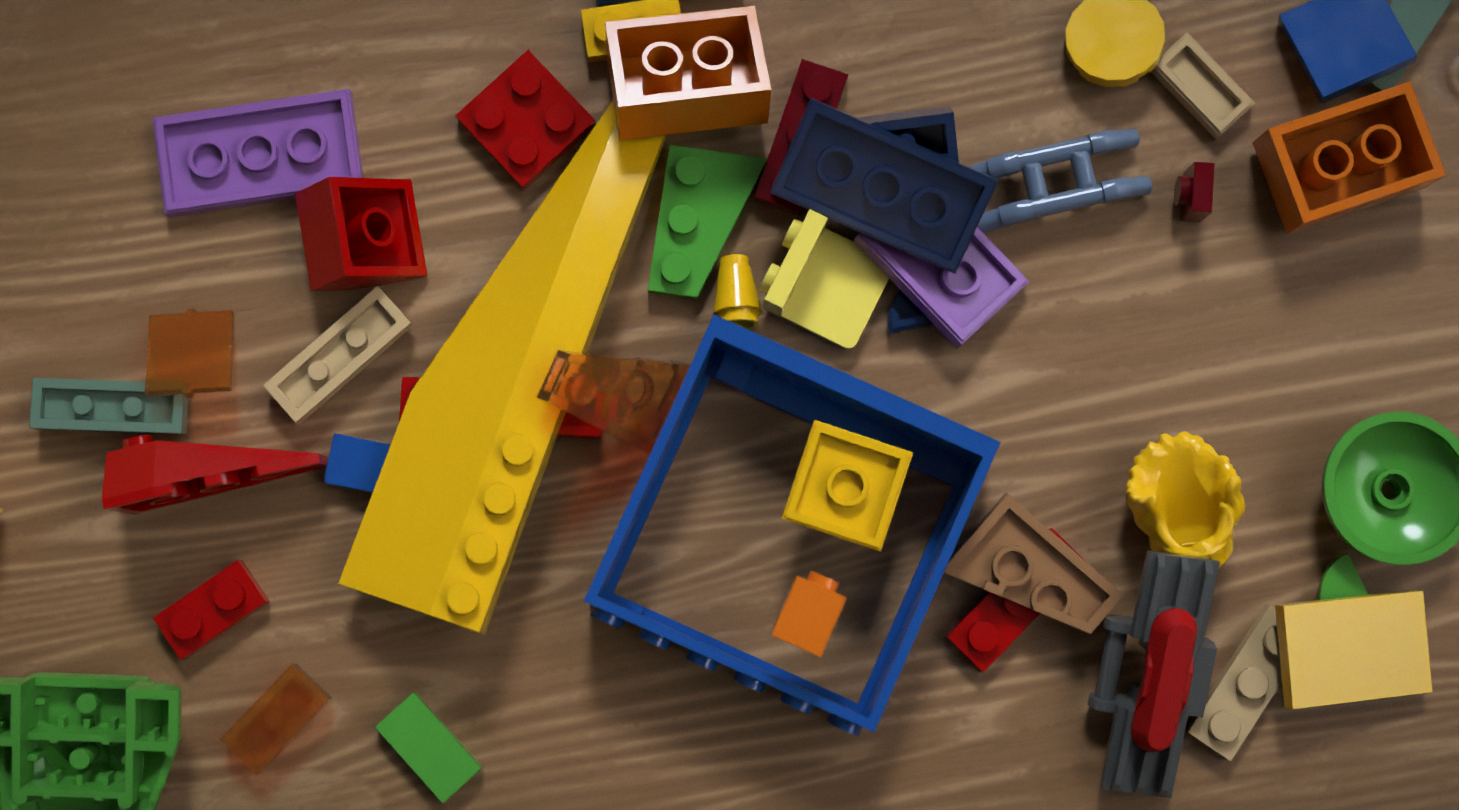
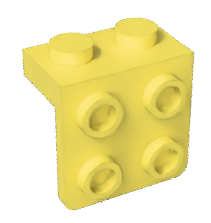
M809 209L803 222L796 218L793 220L783 240L782 246L788 248L789 251L781 267L772 263L759 289L767 294L764 299L763 309L844 349H852L856 346L889 277L855 242L825 228L828 220L827 217Z

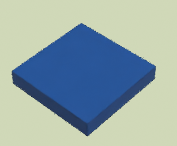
M1311 0L1279 15L1278 23L1322 104L1415 63L1417 58L1415 50L1387 0Z

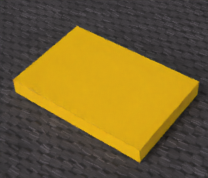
M1407 590L1275 605L1285 708L1300 709L1433 692L1423 591Z

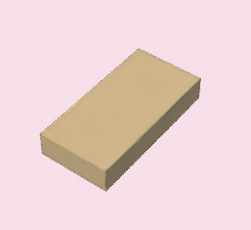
M1188 33L1184 34L1161 56L1158 65L1151 71L1215 140L1255 104Z

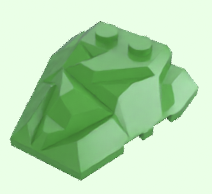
M40 672L32 673L24 678L0 677V810H156L172 762L181 742L182 688L168 683L152 682L150 677L137 675Z

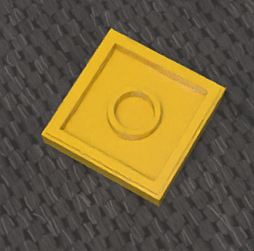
M814 420L781 519L881 552L913 452Z

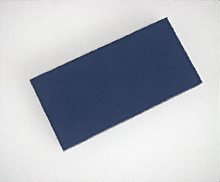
M811 98L770 193L808 210L811 209L828 219L956 274L998 180Z

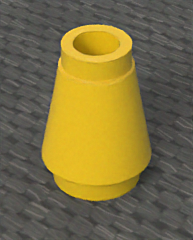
M742 254L723 256L719 259L720 268L718 270L713 315L748 330L754 329L759 325L758 317L763 313L752 270L749 266V257Z

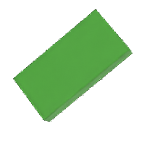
M417 692L410 694L375 726L442 803L446 802L483 768Z

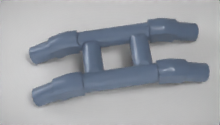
M1132 128L1096 132L1081 138L1020 152L1014 151L1001 154L968 166L995 179L1022 171L1029 200L1016 201L984 212L978 228L985 233L1044 216L1096 204H1105L1131 197L1149 195L1152 191V182L1148 176L1117 178L1097 184L1090 159L1091 156L1136 148L1140 142L1138 131ZM1070 160L1077 189L1048 195L1041 167Z

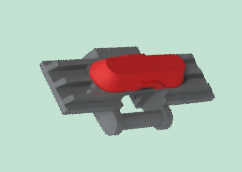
M1147 551L1134 616L1110 614L1104 618L1103 627L1107 629L1096 689L1095 692L1089 694L1087 702L1088 706L1095 710L1114 713L1100 783L1102 790L1171 798L1188 716L1203 717L1217 652L1215 643L1205 637L1220 564L1218 560ZM1127 635H1131L1132 638L1139 639L1138 644L1146 651L1141 683L1131 682L1130 686L1128 685L1126 694H1116Z

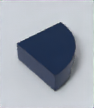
M901 290L897 292L887 314L888 335L934 325Z

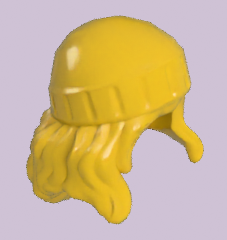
M1182 431L1172 437L1169 434L1163 433L1159 436L1158 443L1149 441L1146 448L1141 449L1139 455L1134 457V466L1128 470L1129 480L1126 483L1127 505L1134 514L1136 525L1149 536L1151 551L1218 560L1220 568L1226 563L1233 551V529L1245 510V501L1241 493V477L1237 475L1233 465L1229 462V458L1225 455H1218L1210 444L1205 443L1199 435H1192L1187 431Z

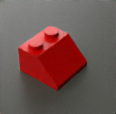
M327 177L295 193L311 291L358 290L428 276L411 179Z

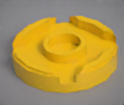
M1084 0L1072 12L1065 29L1066 55L1070 63H1073L1074 67L1079 70V74L1088 82L1104 87L1131 85L1139 81L1140 77L1148 72L1150 73L1158 65L1165 46L1164 22L1156 7L1148 0Z

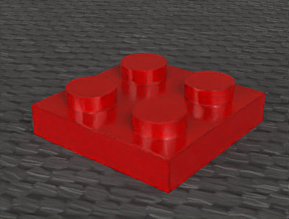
M529 50L523 53L455 115L462 126L523 190H526L596 125L595 119Z

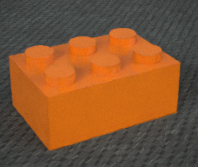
M755 6L605 22L606 58L619 140L768 123L771 85Z
M1411 81L1269 128L1252 143L1286 235L1424 189L1446 176Z

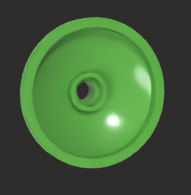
M1388 412L1371 416L1358 422L1337 440L1324 465L1321 484L1322 498L1330 523L1342 540L1352 549L1377 562L1391 565H1411L1439 557L1459 541V439L1449 429L1439 422L1420 414ZM1385 481L1390 482L1395 489V494L1390 500L1385 498L1381 492V487Z

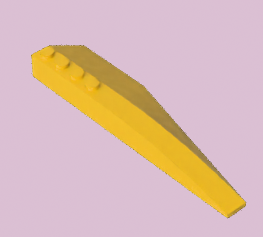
M613 101L610 103L410 392L338 584L485 635L667 135L619 140Z

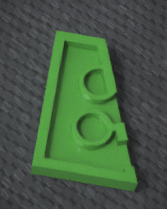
M669 145L648 284L649 294L698 300L738 218H740L747 200L764 170L767 158Z

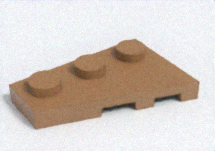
M1007 493L999 499L952 553L944 573L1090 634L1124 596L1123 593Z

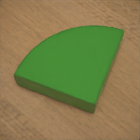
M1342 553L1326 566L1315 600L1369 595L1348 553Z

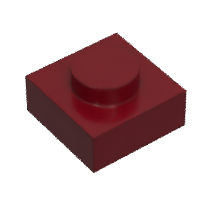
M1194 162L1183 172V176L1177 177L1174 203L1176 206H1181L1180 221L1201 222L1212 213L1215 163Z

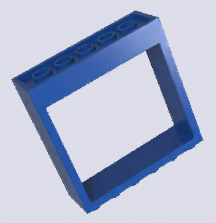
M713 315L584 602L594 606L591 616L605 623L622 628L626 620L642 627L638 637L667 650L671 641L690 649L686 659L715 671L719 662L737 670L733 678L734 681L763 693L766 684L783 691L780 700L793 708L807 714H811L814 706L828 711L830 714L827 721L844 731L859 736L862 727L875 732L1001 442L719 316ZM710 379L808 423L813 424V421L817 420L913 452L909 468L952 486L858 703L614 593Z

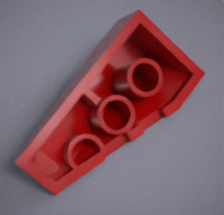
M152 435L136 436L121 441L123 449L106 452L102 504L104 510L135 515L327 467L328 457L310 452L153 441Z

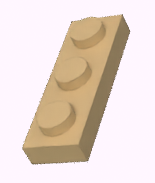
M377 286L263 386L295 423L300 425L414 325L384 291Z
M1265 605L1208 692L1203 717L1193 716L1185 729V733L1227 761H1232L1282 683L1276 611L1273 606Z

